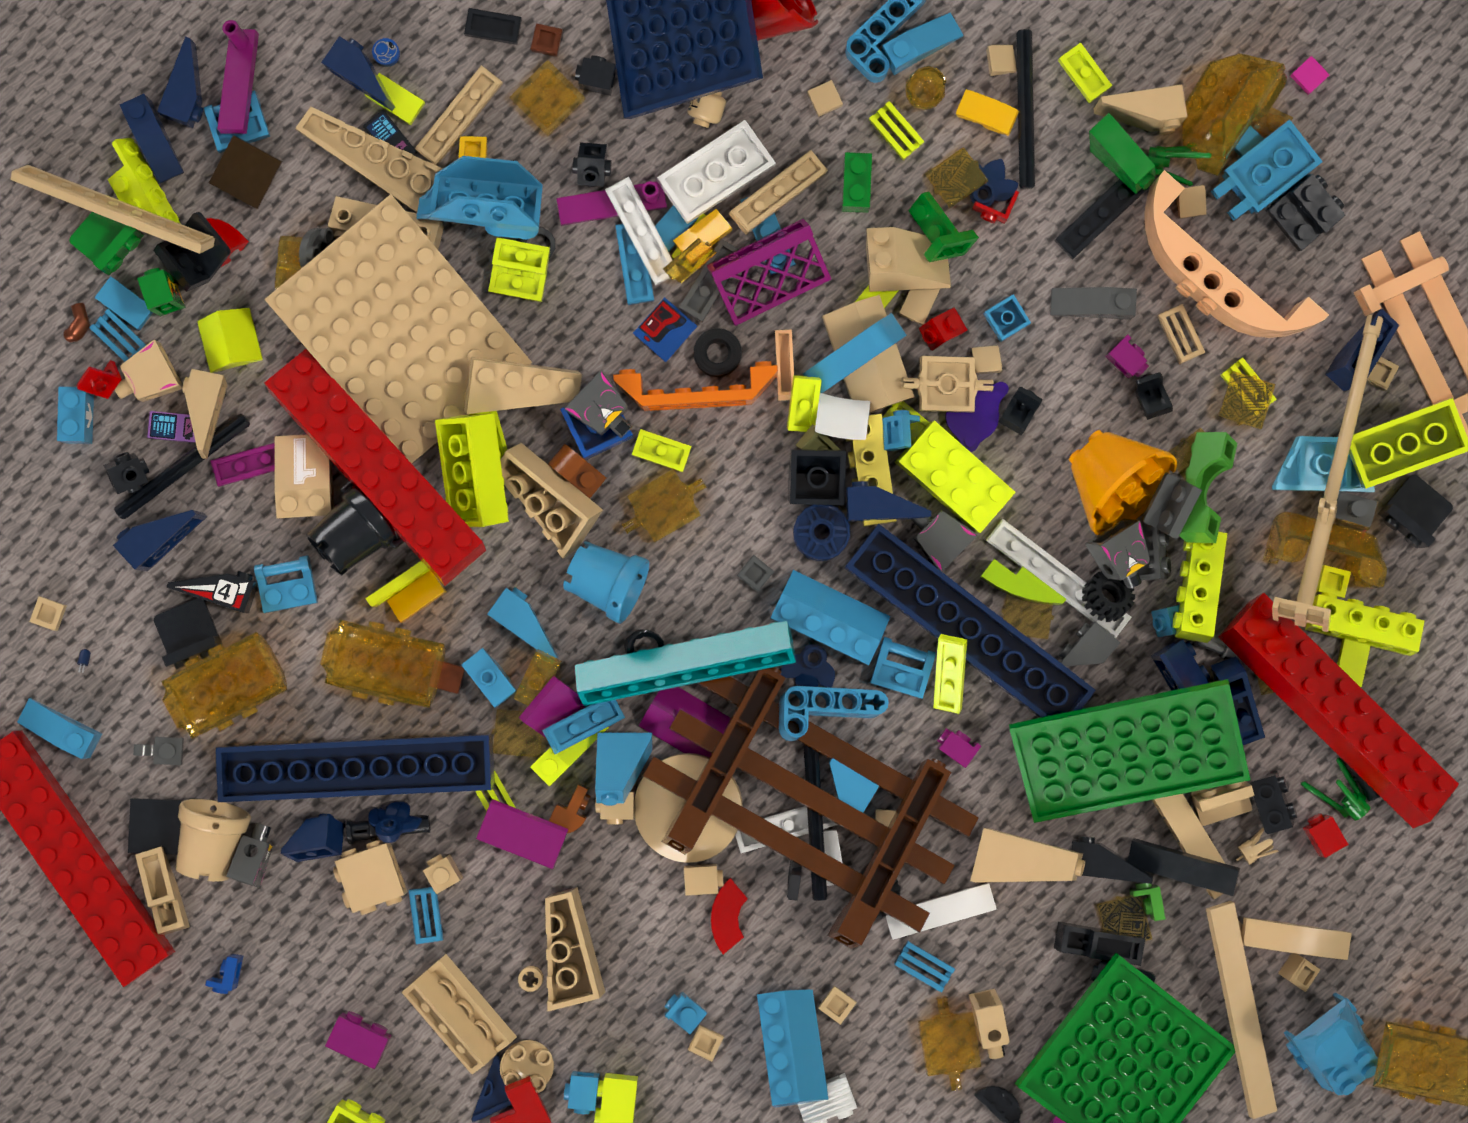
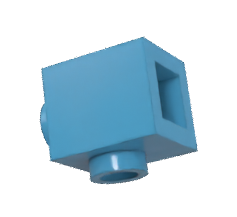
M573 1071L570 1084L565 1083L564 1100H568V1108L574 1109V1113L590 1114V1111H595L599 1073Z

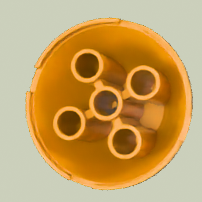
M1101 430L1092 433L1088 443L1082 449L1072 453L1069 458L1089 526L1096 535L1101 534L1123 519L1136 520L1146 511L1166 472L1170 473V471L1174 473L1177 468V460L1170 452L1111 432L1103 433Z

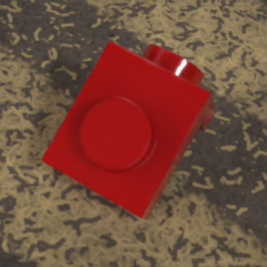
M955 307L930 319L919 327V331L931 351L968 331Z

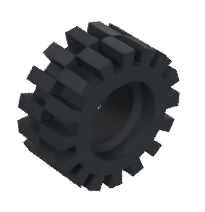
M1102 571L1097 572L1082 589L1084 594L1082 602L1087 601L1084 605L1086 610L1091 608L1093 611L1090 614L1092 616L1098 614V620L1100 621L1104 618L1106 622L1119 620L1135 603L1133 602L1135 594H1131L1134 588H1127L1124 580L1106 578ZM1101 589L1109 591L1116 603L1106 599Z

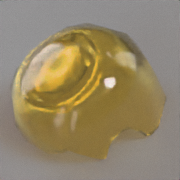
M932 66L918 68L907 79L905 85L907 100L917 109L925 111L935 108L945 97L946 77L938 68Z

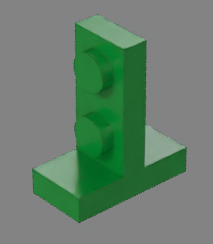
M930 192L921 193L908 210L932 243L924 253L929 263L963 256L979 238L974 230L958 232Z

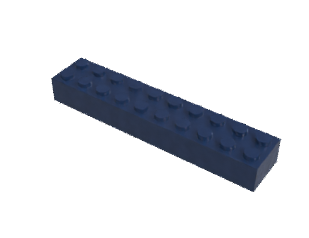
M880 524L876 525L844 567L937 640L941 634L967 639L966 662L1039 718L1080 710L1096 691L1092 686Z
M493 734L216 747L218 802L482 791L495 788Z

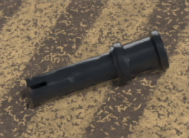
M429 815L420 817L422 822L416 830L402 833L401 835L430 833ZM346 821L348 844H353L354 841L371 840L372 842L379 840L375 833V827L370 825L369 821ZM357 830H367L363 832H356Z

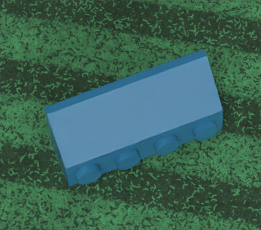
M793 570L770 619L776 622L787 621L789 628L869 665L891 616Z
M813 989L757 994L772 1106L776 1108L829 1100Z

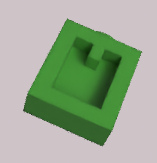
M1135 883L1136 888L1129 889V892L1133 897L1147 896V899H1143L1145 914L1150 915V918L1154 921L1165 920L1160 887L1156 884Z

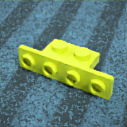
M132 138L115 139L112 145L124 166L108 179V182L120 201L181 224L177 214L169 204L164 191L156 181L151 168L144 160L138 145Z

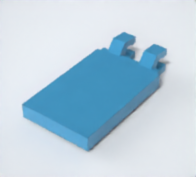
M1289 119L1223 171L1225 174L1222 175L1224 181L1210 192L1216 200L1230 189L1235 192L1241 202L1227 212L1234 221L1247 210L1251 214L1261 211L1323 161Z

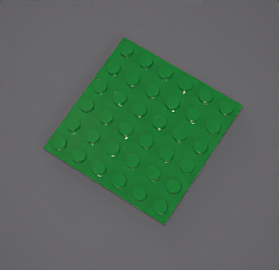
M1115 953L1015 1082V1085L1066 1123H1181L1234 1055L1235 1047L1230 1041L1119 954Z

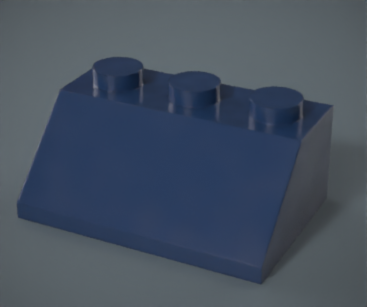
M1178 639L1151 655L1171 691L1209 683L1210 675L1203 665L1199 666L1194 659L1196 652L1189 641L1184 642L1183 639Z

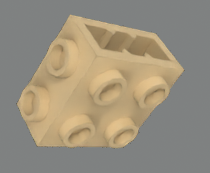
M380 839L367 843L366 850L357 852L356 848L344 851L341 855L342 858L335 861L336 866L333 867L334 875L338 883L342 882L345 890L342 893V898L346 908H351L352 913L360 911L361 915L373 912L377 910L376 905L386 902L387 906L403 901L401 896L408 892L391 843H383Z

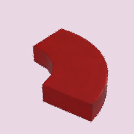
M731 877L718 891L711 912L713 937L723 955L744 938L739 928L738 916L741 907L748 898Z

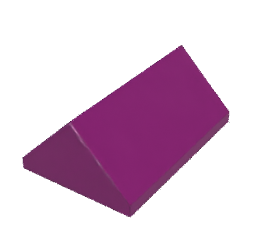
M680 687L660 690L641 720L639 727L683 753L700 754L710 757L711 752L670 730L672 722L681 709L723 733L731 718Z
M492 799L476 839L554 869L568 829Z

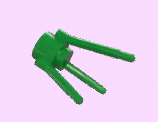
M1202 145L1150 146L1148 158L1155 165V175H1160L1164 171L1163 167L1169 168L1170 158H1211L1212 154L1194 152L1204 150ZM1166 171L1177 182L1187 186L1193 185L1192 181Z
M1337 758L1336 762L1354 791L1350 792L1341 780L1336 781V784L1346 795L1341 801L1344 806L1339 805L1305 781L1301 782L1304 788L1339 811L1344 818L1350 816L1354 821L1359 820L1371 808L1365 801L1366 796L1358 788L1341 758Z

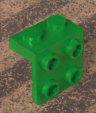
M91 212L71 235L69 241L90 259L98 269L110 276L112 272H115L122 265L123 259L128 253L139 245L144 234L138 229Z

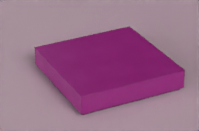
M553 676L520 715L519 719L545 737L542 730L575 714L586 706H583L576 691Z

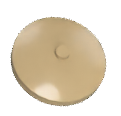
M683 753L667 757L661 761L697 781L709 757L700 754ZM732 776L722 795L743 807L741 792ZM643 777L635 794L634 817L641 836L654 851L678 862H699L717 855L732 841L738 830L711 815L695 846L686 855L661 842L686 800Z

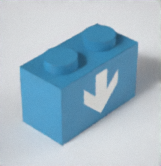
M58 387L57 441L66 444H92L94 394L78 390L77 387Z

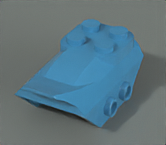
M462 156L435 174L433 186L426 194L419 198L416 219L485 226V230L496 237L530 239L539 232L543 184L518 161Z
M1335 992L1333 997L1337 1002L1336 1006L1297 1036L1287 1030L1283 1033L1289 1041L1286 1047L1293 1054L1294 1060L1303 1070L1307 1068L1322 1088L1335 1092L1337 1095H1349L1362 1081L1373 1077L1377 1073L1379 1060L1361 1027L1364 1022L1356 1013L1357 1009L1348 998Z

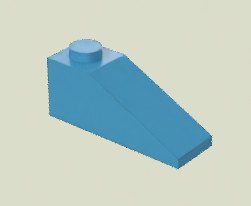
M950 12L906 31L883 44L881 52L889 60V68L893 75H896L964 35Z
M516 587L512 591L509 588H505L487 615L553 662L556 661L558 655L531 604L526 601L528 596Z
M31 698L28 699L17 723L51 744L80 759L91 758L102 736V733Z

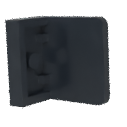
M201 212L193 213L184 226L213 236L215 238L214 247L199 254L174 243L164 241L157 244L153 250L186 292L210 282L231 253L230 248Z
M1414 474L1406 479L1378 514L1384 518V523L1388 527L1402 533L1405 536L1404 539L1415 548H1426L1436 539L1432 534L1452 512L1453 505L1418 475Z
M196 598L154 617L155 626L167 655L162 657L166 667L175 666L176 670L184 668L191 664V659L198 656L201 659L208 658L216 654L215 649L223 647L207 604L203 599Z

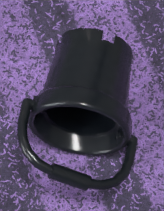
M350 481L340 488L342 493L341 501L306 534L308 536L307 539L323 560L326 559L330 564L333 562L330 567L340 576L380 548L386 549L391 546L396 549L404 543L400 537L397 539L394 530L375 505L362 492L353 487Z

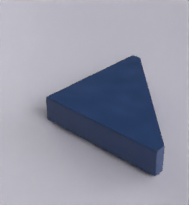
M499 1054L493 1059L471 1118L472 1122H476L512 1105L505 1092L506 1085L500 1075L501 1058Z

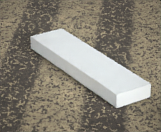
M627 177L606 188L605 191L655 286L679 274L630 178Z
M806 806L763 818L795 837L809 834ZM823 816V829L838 825ZM739 830L735 835L740 853L765 846Z
M989 883L915 904L930 913L921 931L996 910ZM886 915L892 940L918 933L891 916Z

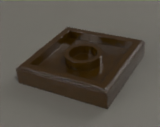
M233 135L209 184L258 209L283 161Z

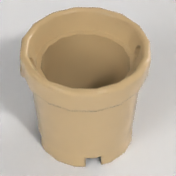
M205 799L182 801L179 805L178 813L181 828L176 871L194 879H199V875L209 876L208 881L213 882L228 880L229 878L226 877L242 833H245L248 829L251 815L240 807L224 802ZM214 805L216 810L212 811L210 807Z

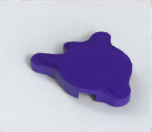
M995 383L992 385L994 386L993 391H977L975 396V412H945L947 427L956 439L970 452L975 451L980 442L988 438L995 431L999 420V404L1009 391L1006 383Z

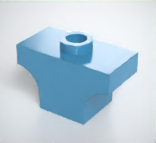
M484 648L461 664L494 708L517 692L511 683V679Z

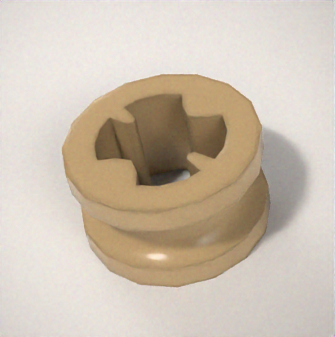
M535 966L525 967L518 977L520 987L527 992L537 990L543 982V974ZM528 972H534V977L538 978V983L534 982L533 986L527 985V980L523 979L524 974L528 976Z

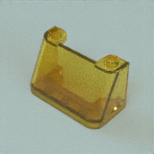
M1293 512L1278 514L1272 522L1262 561L1272 564H1278L1279 560L1291 563L1301 561L1307 553L1308 546H1310L1316 519ZM1333 524L1326 551L1347 556L1344 569L1350 571L1353 575V586L1364 589L1384 587L1387 567L1377 538L1367 532Z

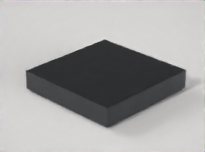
M131 798L128 853H142L163 847L165 854L177 855L181 821L178 818L179 805L184 800Z

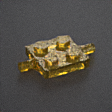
M672 469L627 496L634 507L635 517L623 523L622 526L627 534L642 526L648 531L654 543L701 516L694 504L693 495L707 487L701 478L687 486L679 479L675 470Z
M938 997L936 1000L939 1014L930 1019L918 1020L926 1075H949L951 1091H957V1089H962L960 1073L967 1069L981 1067L973 1013H952L949 1011L948 997Z

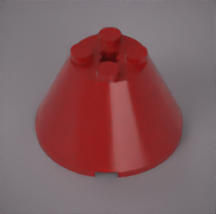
M751 0L757 41L810 29L819 22L817 19L814 21V17L818 13L812 0Z

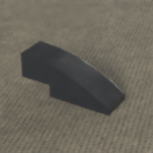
M1058 922L1054 949L1062 953L1082 955L1110 961L1114 954L1117 953L1130 964L1141 966L1146 939L1099 928Z

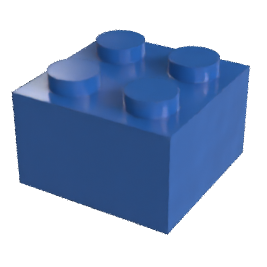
M565 407L560 409L585 460L634 438L631 430L620 438L611 428L601 436L570 415L565 410Z

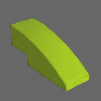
M994 559L980 577V579L1010 596L1029 602L1062 605L1066 601V598L1024 567L1015 575Z

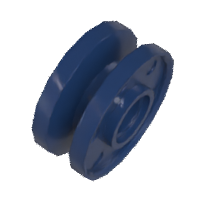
M812 505L805 508L797 517L793 528V540L797 549L806 558L815 561H828L837 557L845 549L850 538V524L845 514L832 505ZM819 525L825 526L829 531V536L824 540L818 539L814 534V529Z

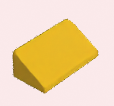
M715 209L675 238L673 242L686 260L690 262L732 231V227L719 211Z
M428 571L387 600L399 622L403 623L447 591L431 571Z

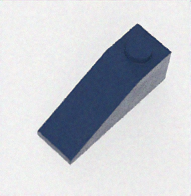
M185 36L157 112L163 118L193 128L195 122L198 123L203 115V107H201L202 95L196 44L191 38Z
M339 36L321 63L331 73L393 111L395 105L371 61L362 52L364 47L352 38L347 41Z
M142 94L119 104L159 184L183 174L182 166L152 100L145 94Z
M1383 309L1374 312L1372 315L1371 325L1376 326L1378 316L1383 318L1379 338L1376 341L1368 377L1399 327V324ZM1365 324L1336 355L1325 373L1343 391L1351 388Z
M868 481L852 482V487L846 488L848 521L931 517L930 510L879 487L869 486Z
M1235 656L1211 665L1215 682L1226 679L1229 681L1243 745L1265 738L1246 670L1238 658Z

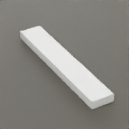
M1004 519L999 522L986 539L993 547L1021 568L1024 567L1066 598V602L1090 621H1096L1115 638L1132 618L1126 613L1115 622L1113 620L1106 622L1105 618L1102 621L1098 620V614L1092 616L1090 613L1093 610L1091 608L1086 610L1084 606L1087 601L1082 602V596L1084 595L1082 589L1085 587L1086 582Z

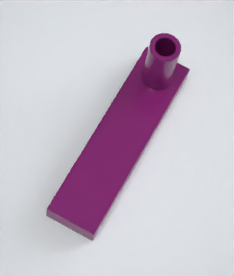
M228 20L222 27L229 40L217 129L221 134H247L259 33L256 29H241L236 21Z
M657 181L633 185L647 211L667 208L665 193ZM605 190L556 198L561 226L619 216Z

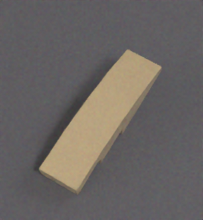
M1244 917L1241 937L1243 946L1348 960L1352 933L1296 925L1288 922Z

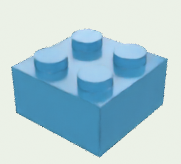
M1014 294L983 313L1000 342L1031 324Z

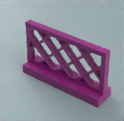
M804 219L706 265L735 326L831 280L813 237L814 234L811 227ZM806 240L809 241L811 246L807 258L795 254L798 244ZM780 253L788 256L783 270L771 266L773 257ZM793 258L805 262L800 275L788 272ZM810 264L819 266L823 274L813 280L805 277ZM755 265L764 268L759 281L746 277L749 268ZM768 270L781 273L776 287L764 283ZM786 275L798 279L795 289L791 291L781 289ZM730 277L739 279L735 293L724 290L721 282ZM744 281L757 285L752 299L739 295ZM762 287L774 291L771 300L766 303L757 301ZM728 296L733 297L731 303L728 299ZM737 299L749 302L747 312L736 316L733 309Z

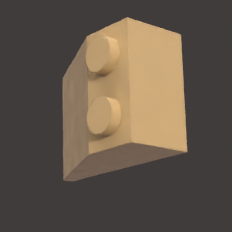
M1182 85L1102 96L1093 108L1096 115L1105 117L1110 113L1118 122L1149 132L1159 131V135L1174 133L1175 128H1178L1187 118Z
M895 227L867 228L866 257L869 292L950 288L948 259L929 263L924 253L932 243L926 235Z

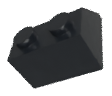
M791 449L788 475L789 503L844 505L846 450Z

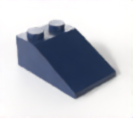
M190 510L134 526L131 529L127 527L116 537L118 541L113 546L135 570L149 571L204 521L207 516L203 512Z

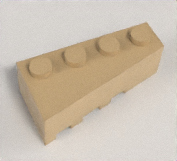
M471 357L464 411L466 414L571 402L580 392L582 374L576 370Z
M522 443L506 450L500 460L504 485L515 499H520L526 507L525 512L530 518H535L543 528L542 533L544 536L554 542L558 547L557 552L562 558H565L579 548L603 509Z
M578 887L553 893L545 898L546 960H548L547 1011L596 1000L605 993Z

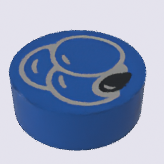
M382 38L373 45L372 55L379 65L390 67L399 60L400 50L393 40Z

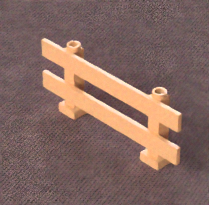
M1419 231L1400 240L1413 270L1395 278L1382 250H1379L1361 259L1375 288L1372 289L1369 284L1355 291L1354 295L1365 317L1382 309L1380 303H1383L1388 315L1399 324L1396 332L1432 405L1453 398L1468 437V426L1462 415L1468 412V393L1454 399L1403 295V292L1421 284L1468 380V328L1441 275L1449 271V266L1442 256L1433 259Z

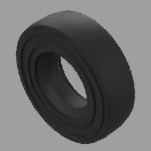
M714 328L707 330L699 336L695 343L694 360L698 368L709 376L723 377L729 375L738 367L741 361V344L738 338L726 329ZM716 342L723 343L728 349V357L721 363H714L707 356L709 346Z

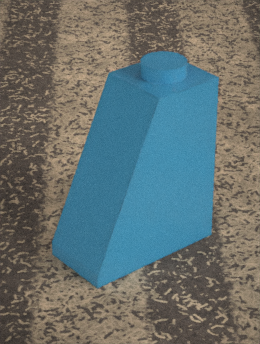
M597 733L596 803L613 806L626 801L652 753V733Z

